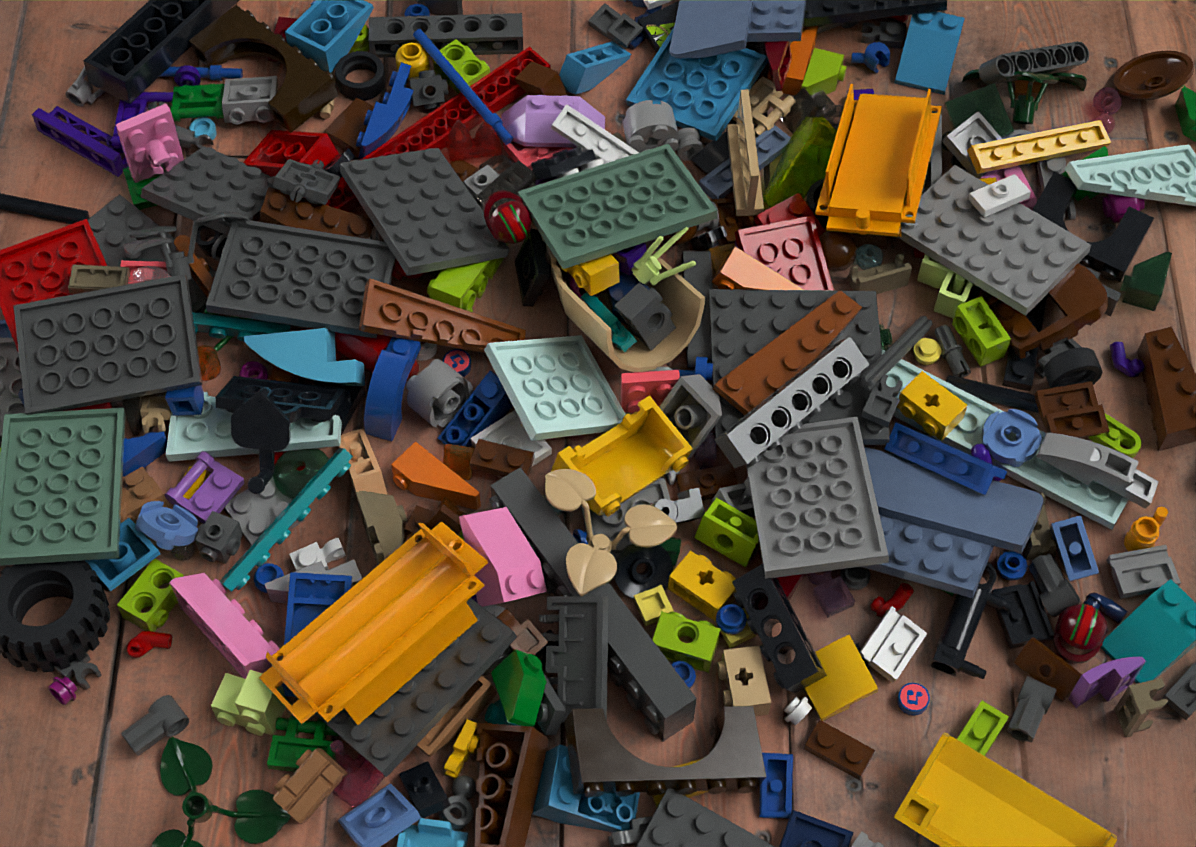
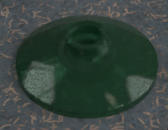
M317 448L285 452L275 464L273 479L277 489L286 497L294 499L329 459L325 453ZM300 466H306L301 471L296 470Z

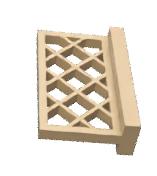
M749 89L740 90L737 123L727 124V140L736 216H752L764 212Z

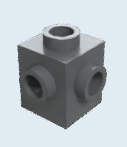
M434 70L419 72V77L409 78L410 89L414 90L412 96L414 106L424 105V109L440 107L439 102H445L444 95L449 94L447 80L441 79L439 73L435 74ZM427 86H433L431 93L425 92Z
M212 511L205 524H201L198 527L195 536L199 554L210 562L217 560L226 564L230 556H234L239 550L243 532L239 521Z

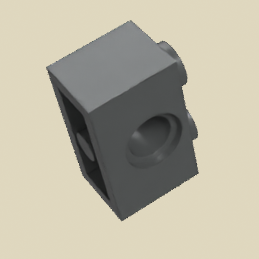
M639 282L614 306L635 337L652 351L676 327L670 319L673 314L663 303H660L663 300L660 294L652 287L648 290Z

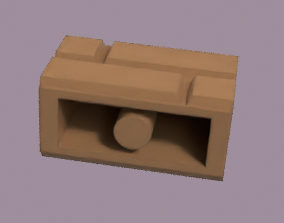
M317 748L313 752L310 749L305 751L296 762L299 768L292 776L287 773L274 787L278 792L273 796V800L300 824L305 823L348 774L345 769L321 748Z

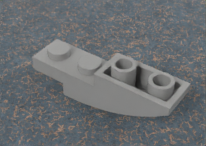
M1046 433L1036 456L1086 485H1089L1094 480L1145 509L1152 503L1159 482L1136 469L1139 461L1109 447L1078 437Z

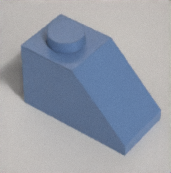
M1081 515L1051 523L1050 531L1053 540L1056 542V550L1069 582L1099 574Z

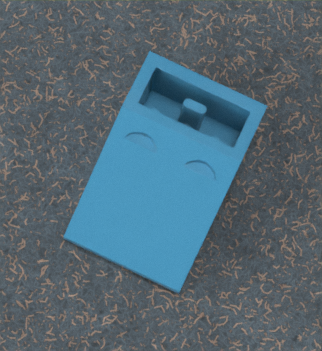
M558 745L546 752L532 814L561 824L609 832L631 830L629 822L632 819H636L640 792L626 797H619L616 793H604L594 798L586 797L585 794H574L568 747Z

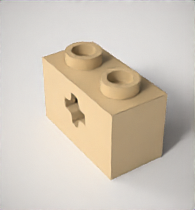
M760 645L723 650L722 661L717 662L719 679L725 680L726 690L722 692L724 706H753L755 716L768 715L771 699Z

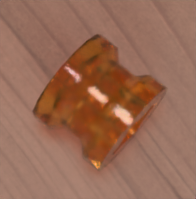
M198 346L202 380H213L220 374L222 369L218 353L211 346Z

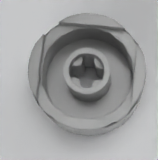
M645 100L629 107L625 112V118H622L626 144L639 153L665 144H669L673 151H676L679 148V133L673 109L668 103L660 101L661 104H653L652 100Z
M440 359L433 360L418 375L412 376L406 384V388L409 390L407 395L409 407L433 427L439 425L445 428L463 406L466 399L473 393L472 384Z

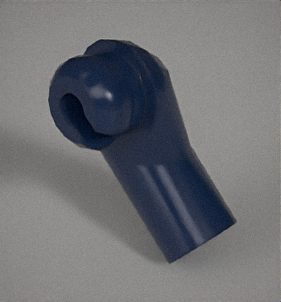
M1095 592L1088 594L1083 604L1092 605L1117 623H1120L1128 612L1113 600Z

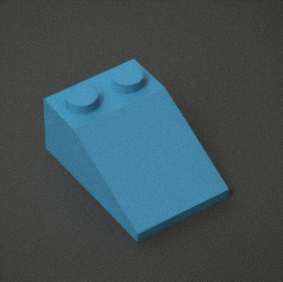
M317 0L285 31L287 44L291 47L296 46L305 58L313 59L321 70L331 73L336 68L339 60L351 50L374 9L373 4L364 0Z
M937 11L912 14L894 83L926 91L931 89V92L945 95L965 18Z

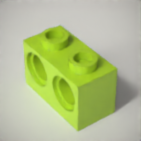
M457 39L439 50L469 86L491 72L485 61H480L468 46H464ZM433 60L434 72L436 74L439 73L442 79H446L447 84L458 94L461 93Z
M980 296L958 305L952 325L980 367L1005 357L1011 338L984 298Z
M153 559L117 604L122 617L145 631L155 632L158 627L160 628L166 623L169 612L176 603L179 604L171 585L164 589H159V587L164 583H169L174 578L183 577L184 575L161 561ZM152 606L148 612L140 613L143 608Z

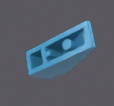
M613 41L566 55L559 76L568 92L575 95L593 89L628 61L632 54Z

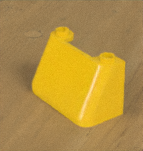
M650 395L638 402L637 405L640 408L638 412H634L631 415L628 413L617 426L582 448L579 445L574 447V449L568 446L558 452L551 471L572 469L584 473L593 481L596 495L593 499L586 502L589 508L598 516L604 514L607 517L611 516L619 510L621 503L670 471L678 472L689 463L687 458L693 448Z

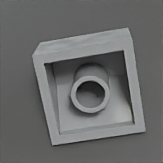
M700 374L681 376L659 406L693 448L688 458L693 456L722 416L719 394L713 390V387Z

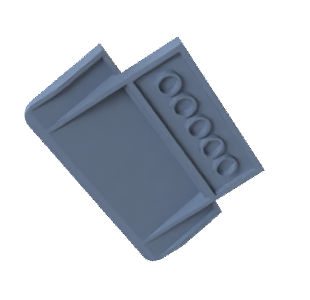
M680 0L669 49L670 54L675 58H704L746 49L747 42L801 41L807 0Z
M864 447L889 555V563L860 567L973 598L994 546L1022 554L1043 507L1044 500L1041 494L1033 490L992 480L986 495L903 457Z

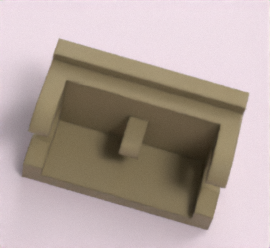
M901 253L896 255L895 261L859 272L857 266L850 268L849 275H847V280L853 291H876V294L908 286L912 267L910 263L903 265L904 254Z
M1043 492L1039 493L1044 500L1042 510L1024 548L1026 560H1033L1040 555L1051 554L1054 558L1056 557L1055 551L1057 546L1056 542L1052 539L1045 508L1046 499Z
M1162 678L1129 685L1114 710L1125 738L1132 736L1134 732L1150 728L1153 720L1143 722L1149 712L1163 708L1168 702L1167 699L1152 700L1157 691L1165 687Z

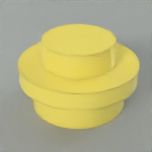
M931 338L920 339L913 348L916 360L923 365L935 363L939 360L942 353L940 344Z

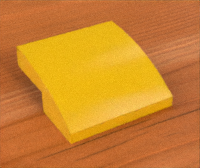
M850 634L815 652L827 676L804 689L821 721L849 709L851 704L878 692V687Z

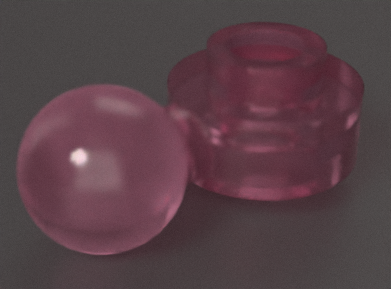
M1105 87L1095 94L1093 104L1100 113L1095 121L1101 120L1107 134H1109L1115 127V120L1111 115L1120 109L1122 99L1116 89ZM1108 101H1113L1110 105L1105 106Z

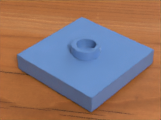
M389 784L341 817L338 822L358 847H381L421 819L417 809L392 784Z

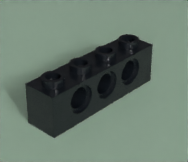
M761 564L732 581L736 589L733 593L739 606L746 609L749 615L747 623L751 631L755 635H759L763 643L760 645L761 652L768 662L772 661L776 672L773 674L778 685L782 689L785 688L790 692L797 693L827 676L778 578L765 579L764 566ZM767 596V606L759 610L758 604L760 599ZM781 623L782 629L780 634L773 637V626ZM794 649L795 659L790 664H786L785 656L787 652Z

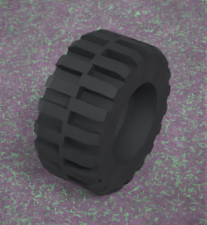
M86 561L19 564L12 567L6 566L0 572L2 575L0 577V654L7 658L12 665L16 667L23 666L26 671L37 672L38 668H41L43 672H53V666L60 665L61 669H65L71 666L70 663L75 658L80 662L87 657L86 652L88 650L94 651L100 644L98 637L103 638L108 629L106 623L110 620L109 603L95 570H92ZM66 597L73 600L67 612L50 624L42 626L22 624L27 611L44 599Z

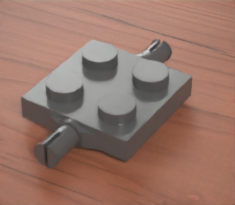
M288 159L275 176L272 187L280 189L286 195H290L292 201L296 198L295 202H299L304 197L312 204L326 205L339 185L340 176L323 170L324 163L321 160L319 163V160H315L313 164L309 165Z

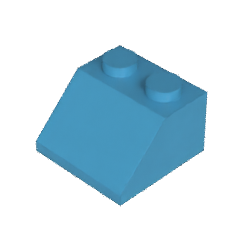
M127 518L120 524L119 558L84 561L90 565L92 570H95L100 582L111 592L161 553L144 533L139 532L135 528V523L130 518Z

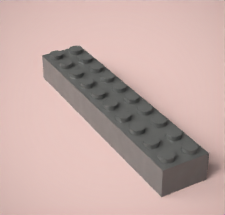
M518 468L491 484V498H489L492 509L508 508L541 562L547 593H553L554 596H580L573 587L566 569L567 553L571 547L579 543L522 468ZM606 583L584 595L608 597L607 667L610 670L608 673L617 687L622 686L627 692L626 698L635 711L640 710L645 717L644 722L653 735L658 734L662 741H665L694 722L697 698L612 586Z

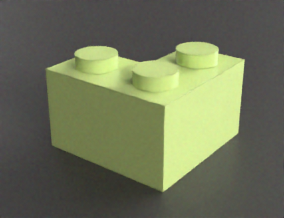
M925 254L917 281L940 289L934 312L954 319L957 306L968 302L975 284Z
M249 670L246 679L225 673L211 704L215 717L220 723L227 726L238 724L244 726L250 733L262 736L264 733L274 735L277 718L282 717L286 707L260 680L259 677L263 673ZM281 685L277 688V690L286 699L283 687Z

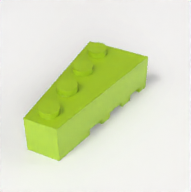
M504 258L441 269L438 277L430 281L427 294L430 295L429 298L473 312L472 307L476 297L481 299L485 292L488 278H493Z

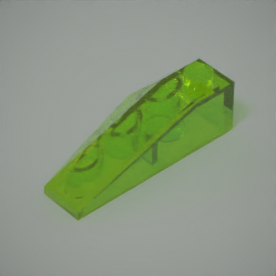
M805 117L790 138L763 195V201L770 208L797 193H800L804 199L811 185L825 178L826 168L837 131L824 117Z

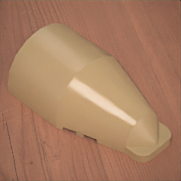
M546 244L545 256L551 266V273L566 315L620 369L631 372L655 370L657 367L673 360L689 345L700 326L705 297L680 274L677 273L665 278L655 286L651 282L646 284L649 288H654L663 298L660 303H663L673 314L670 319L676 328L651 351L635 337L628 325L622 322L621 324L637 340L626 352H623L612 342V329L568 288L567 272L562 270L557 259ZM660 257L657 259L662 267L659 270V274L673 269ZM605 289L597 298L612 313V307Z

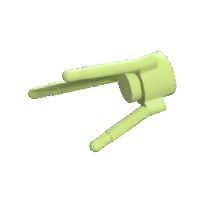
M688 227L678 231L654 254L653 252L663 241V236H659L632 267V272L638 281L644 285L651 282L655 286L661 280L696 265L695 261H690L659 274V270L662 267L657 259L688 231Z

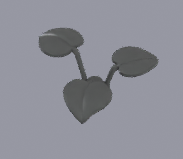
M230 211L217 212L198 218L193 222L188 256L184 255V251L171 253L168 243H171L172 239L166 238L165 233L176 231L175 226H160L129 234V238H136L137 241L124 244V250L133 257L148 247H159L165 259L168 277L185 274L189 280L192 279L189 264L194 263L193 254L198 228L212 220L223 217H236L249 221V218L243 214ZM151 235H157L158 237H160L144 240L145 238Z

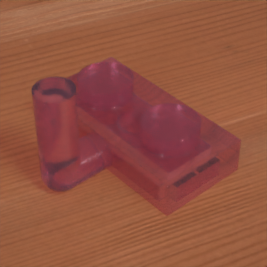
M334 740L330 745L334 760L345 768L348 774L332 792L351 807L356 808L366 801L385 776L361 755L354 760L346 754L343 743L340 740Z

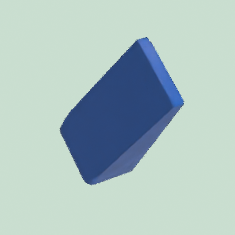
M762 753L766 778L759 785V817L789 819L792 812L793 754Z

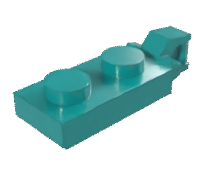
M586 292L581 296L588 307L612 329V342L616 347L626 352L627 349L637 342L634 336L595 295L590 296Z

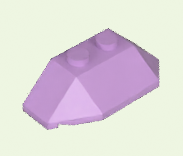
M526 95L501 114V120L503 121L502 125L513 137L512 141L520 145L577 148L578 146L551 129L553 122L565 105H569L603 129H605V116L580 96Z

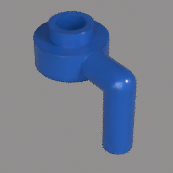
M696 357L695 370H679L680 377L700 374L705 380H712L713 363H707L708 357Z

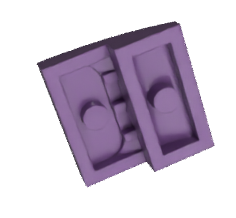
M1143 657L1120 658L1090 669L1081 675L1068 699L1076 708L1099 692L1107 701H1110L1127 689L1129 685H1132L1146 663Z

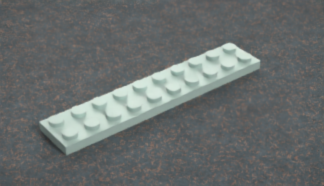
M901 359L886 374L888 375L886 380L887 386L895 387L900 380L902 381L901 392L923 371L966 403L968 406L963 420L942 442L971 455V448L976 444L982 443L981 434L987 418L994 412L999 411L1001 413L1004 411ZM896 407L893 414L894 417L925 432L921 425L912 418L905 417L899 408ZM1039 430V433L1041 434V437H1042V440H1041V444H1042L1043 438H1044V436H1045L1046 433L1043 432V431H1041V430ZM1011 432L1009 435L1004 433L1006 439L1017 441L1015 433ZM1038 451L1032 459L1024 462L1020 467H1012L991 457L993 465L1008 471L1007 476L1040 493L1043 492L1051 499L1111 530L1128 502L1127 498L1094 480L1089 485H1086L1036 457Z

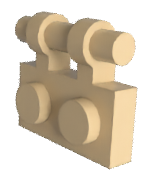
M764 76L749 91L752 122L758 125L754 129L756 137L766 130L772 129L774 123L781 116L785 117L791 111L790 108L796 103L791 95H788L783 101L779 99L783 92L776 91L774 83ZM770 107L774 108L767 117L763 115ZM738 110L732 118L735 122H737Z

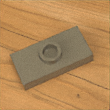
M73 265L68 290L72 294H79L128 285L131 272L129 267Z

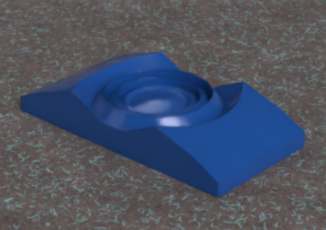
M290 572L284 645L352 588V576ZM283 683L282 687L285 696L296 697L293 694V692Z

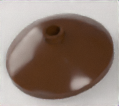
M1178 51L1147 53L1133 58L1122 65L1115 73L1114 85L1120 94L1131 99H1159L1179 90L1188 82L1194 72L1193 61L1188 55Z

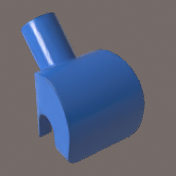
M874 42L867 46L865 53H852L851 63H863L869 69L878 73L879 70L876 68L878 64L883 67L889 65L890 50L884 43Z

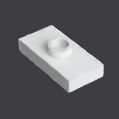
M1014 174L971 192L968 200L983 217H986L1029 199L1031 191Z

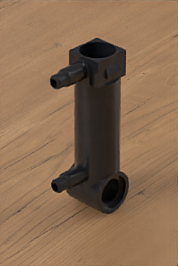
M987 562L982 575L987 583L978 584L973 598L959 594L956 595L936 645L937 651L931 664L932 668L952 676H956L957 672H962L972 677L985 678L986 670L964 659L986 604L1008 612L1011 611L1013 606L1012 602L991 593L997 574L995 568Z

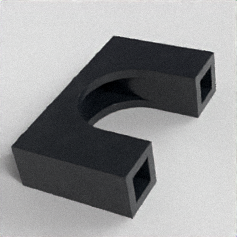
M1053 172L1033 211L1068 231L1064 223V214L1076 194L1077 187L1071 179ZM1129 206L1117 229L1110 237L1099 242H1087L1091 244L1090 251L1079 264L1100 272L1108 280L1121 282L1150 230L1154 217Z

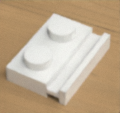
M890 607L859 653L862 658L869 662L868 665L893 683L898 679L927 633L906 616L898 614L894 607Z

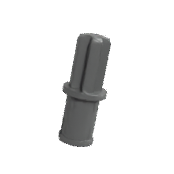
M942 325L936 328L934 333L943 351L941 356L943 359H946L953 376L960 378L968 376L971 370L963 357V348L957 344L950 327Z

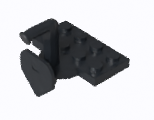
M233 376L215 397L216 408L226 409V411L233 413L231 416V435L236 444L244 448L259 449L260 472L248 481V489L252 493L260 494L263 492L265 486L273 477L275 472L274 451H281L288 446L291 438V423L296 422L301 417L310 418L314 422L330 421L345 400V388Z

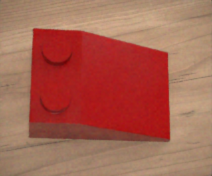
M271 130L243 163L249 167H257L262 173L273 177L278 174L288 159L309 165L313 164L315 160H319L318 163L321 160L325 166L339 153L327 133L298 131L290 133L283 130Z

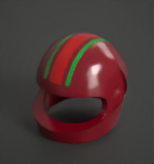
M497 191L485 201L483 207L484 219L496 240L506 244H516L522 242L529 235L533 227L532 217L518 195L510 191ZM502 198L516 200L506 202L497 207L491 219H489L490 209L496 201Z
M1080 603L1064 609L1060 613L1054 630V647L1058 655L1071 663H1084L1093 658L1100 650L1108 631L1106 619L1098 609L1088 604ZM1059 633L1071 646L1083 650H1093L1087 654H1073L1063 647L1059 639Z

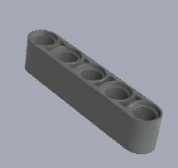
M1077 41L1005 53L981 64L979 76L985 84L994 85L1017 81L1013 78V73L1017 71H1027L1035 74L1067 72L1086 63L1089 59V51L1084 43Z
M710 251L682 252V264L690 261L696 262L695 266L682 271L683 278L705 297L700 326L689 345L686 346L687 368H695L696 357H708L707 363H711L708 293L709 289H713Z

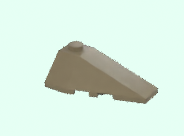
M359 491L356 492L362 522L377 565H379L404 544L403 523L407 522L406 514L402 505H396L393 495Z

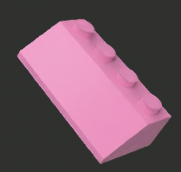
M205 573L174 578L169 582L180 608L242 678L246 679L249 670L264 673L272 666L265 657L266 653L268 652L272 656L279 650V647L272 640L267 642L261 636L264 633L260 626L253 619L248 621L243 616L245 613L244 609L235 599L230 601L224 595L227 592L216 578L211 581Z

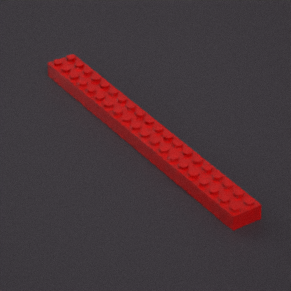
M529 46L470 87L492 113H496L526 93L514 79L531 61L550 69L551 65ZM459 93L362 159L420 151L429 148H439L442 150L485 120L465 96ZM343 177L340 178L337 189L326 203L328 206L346 212H351L361 205Z

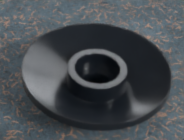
M631 543L616 558L617 571L614 578L619 589L633 599L634 595L662 585L665 591L668 587L669 576L673 572L671 557L661 545L646 548L635 546ZM640 563L646 565V569L642 573L636 571Z

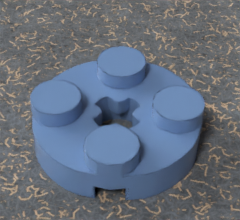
M1009 409L1008 412H994L987 418L981 434V444L986 446L991 457L995 460L1009 464L1012 467H1020L1024 462L1029 461L1036 455L1042 437L1037 429L1038 424L1032 416L1018 409ZM1011 432L1015 433L1017 441L1006 439L1004 433L1007 435L1011 434Z
M161 501L148 502L142 506L135 528L155 540L158 547L172 550L174 546H185L194 541L198 528H196L198 521L188 510L175 504L173 509L163 507L164 502Z

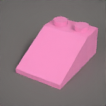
M507 507L459 516L464 541L488 561V564L474 575L484 584V587L476 593L479 605L484 607L547 592L541 562Z

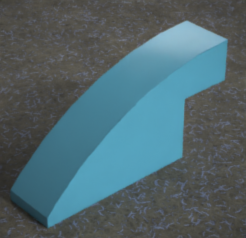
M327 328L244 336V342L252 350L285 371L308 380L329 385L365 386L364 363L355 359L337 361L335 332L329 331Z

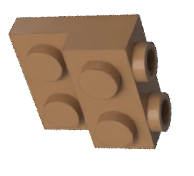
M143 466L122 477L120 524L127 518H130L136 524L142 506L148 502L161 501L164 502L163 507L170 508L164 493L152 476L148 475Z

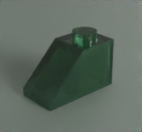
M1166 251L1134 265L1130 276L1125 274L1120 290L1125 292L1122 302L1155 311L1162 297L1172 253Z

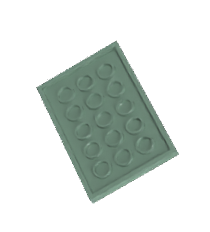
M669 144L518 191V196L528 209L535 227L562 269L657 239L659 236H666L681 231L686 227L690 228L717 219L716 207Z
M124 408L53 411L28 415L25 413L4 414L0 452V566L119 558L125 435Z

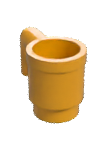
M1158 507L1152 518L1144 516L1133 522L1124 537V546L1128 552L1154 547L1159 537V528L1168 515V510L1165 507Z

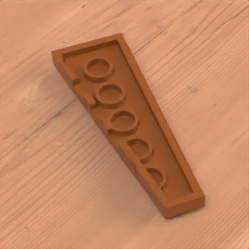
M369 278L365 285L359 325L360 331L485 353L484 349L488 343L525 340L526 330L371 278Z
M839 290L720 379L714 385L713 390L742 414L746 415L820 356L859 314L862 306Z

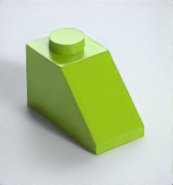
M814 48L802 83L799 103L805 104L836 90L838 81L843 82L847 66H843V54Z

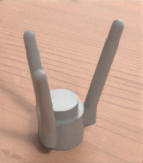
M85 66L76 81L65 93L72 103L80 107L86 102L92 105L99 96L105 93V91L99 89L92 94V85L84 80L87 75Z

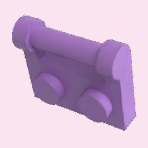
M202 451L196 457L197 462L175 488H170L165 493V497L171 504L188 510L198 521L205 524L212 511L220 513L244 485V478L215 461L208 453ZM205 470L211 472L210 476L189 500L183 497Z

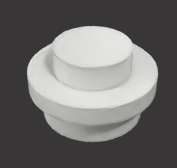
M805 696L801 700L795 697L784 709L787 713L784 720L786 722L791 721L796 726L812 709L807 703L808 699Z

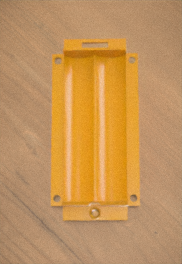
M850 84L815 215L829 216L826 225L827 231L902 237L901 222L915 223L942 106L931 105V89H928L926 98L860 94L859 99L854 100L853 84Z
M442 521L432 530L424 523H418L421 529L275 654L271 656L267 652L265 657L272 666L259 677L260 680L301 724L316 712L328 723L340 711L345 709L353 721L359 725L478 621L467 601L484 587V584L474 575L488 564V561ZM422 537L421 541L416 542L418 538ZM283 656L280 661H277L278 657ZM283 683L299 699L292 706L277 690Z

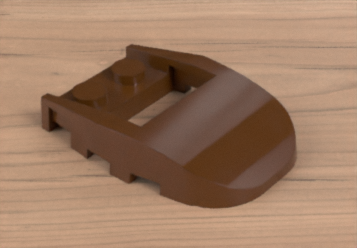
M1077 264L1048 293L1065 317L1040 332L1036 330L1025 315L993 296L986 302L1010 336L1009 345L1020 359L1026 357V351L1036 347L1043 351L1053 347V343L1064 338L1070 340L1076 337L1081 328L1085 325L1091 326L1103 316L1108 307L1107 292L1090 270Z

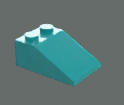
M1170 579L1151 594L1104 639L1101 649L1112 660L1127 657H1143L1146 663L1134 682L1138 684L1155 680L1196 646V602Z

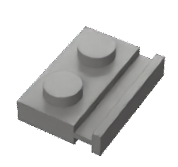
M1166 545L1109 555L1107 563L1111 566V574L1121 599L1154 593L1170 579L1180 586V579L1171 557L1168 556Z

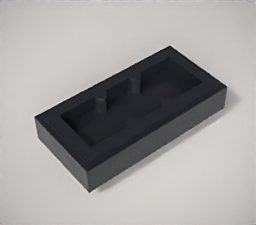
M428 761L399 774L401 782L421 818H426L451 806Z

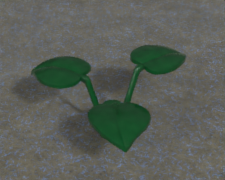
M979 69L966 73L962 82L973 78H980ZM1027 71L1014 72V79L1029 82L1026 95H1019L1018 100H1015L1012 81L1006 82L1011 101L1010 108H1014L1012 122L1033 124L1035 111L1038 110V104L1048 84H1055L1059 81L1074 85L1084 91L1087 84L1086 77L1075 73L1035 74ZM1033 83H1043L1034 101V97L1031 96Z
M174 737L169 738L161 758L160 775L164 787L174 796H182L191 789V792L182 804L183 812L189 818L187 821L188 834L186 836L177 829L167 830L156 837L151 847H203L199 842L192 840L195 823L206 822L213 813L237 818L234 825L237 835L247 843L261 844L273 838L290 820L291 816L273 800V794L264 790H249L240 794L236 801L238 812L213 805L205 795L198 793L196 787L205 784L210 779L213 769L210 755L198 745Z

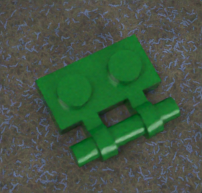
M292 715L289 718H277L276 730L286 731V735H273L267 761L268 769L295 772L299 768L296 764L297 760L308 749L313 752L315 749L321 748L334 760L336 743L335 741H325L327 735H338L319 718L317 721L307 720L303 724ZM299 732L314 734L313 739L298 738L297 736Z

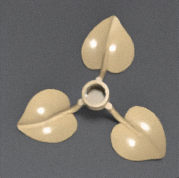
M558 469L545 475V494L553 507L562 511H575L581 505L584 509L588 545L584 543L576 544L569 549L566 556V569L569 579L581 597L613 579L617 571V563L611 554V550L617 548V544L624 535L629 533L630 541L635 546L648 548L667 541L676 532L677 525L674 520L660 509L643 504L634 506L627 511L624 518L627 527L623 528L613 541H610L604 534L593 535L589 505L586 502L593 499L596 495L593 481L584 473L572 469Z

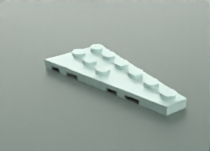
M1189 144L1070 161L1065 167V171L1079 190L1196 206V153Z
M204 392V404L201 415L173 416L171 412L165 454L169 462L194 460L202 451L216 458L259 454V449L244 448L234 442L231 435V416L233 413L226 411V409L216 408L215 397L209 396L207 392ZM334 415L330 421L327 420L325 422H314L310 418L301 417L296 422L291 423L290 442L281 451L340 446L342 428L340 416Z

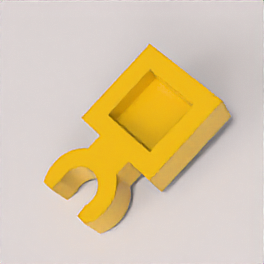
M466 720L453 746L454 750L445 763V775L456 779L461 773L464 762L468 761L471 753H477V748L480 747L477 723Z

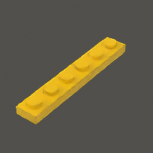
M1101 120L975 144L971 145L967 152L977 174L1097 150L1104 146L1107 147L1111 141Z

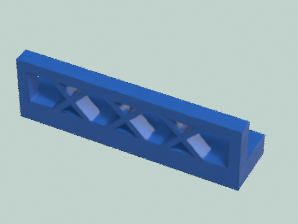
M895 423L890 434L889 443H886L884 448L986 495L994 476L1005 479L1008 472L898 423Z

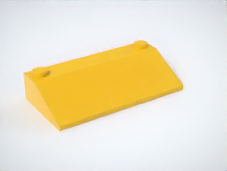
M946 732L940 737L894 816L895 819L940 847H1114L1117 842L1115 834Z

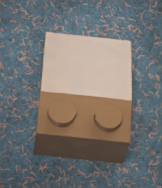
M481 676L416 746L429 757L435 754L461 732L467 719L474 721L497 695L493 684L484 676Z

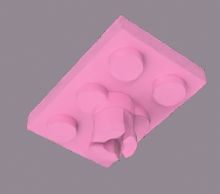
M167 103L115 124L130 174L135 183L148 179L155 174H164V170L169 172L175 165L184 160L172 113Z

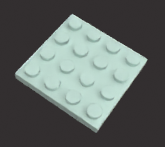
M582 335L488 343L484 349L531 441L607 432L620 424L626 415Z

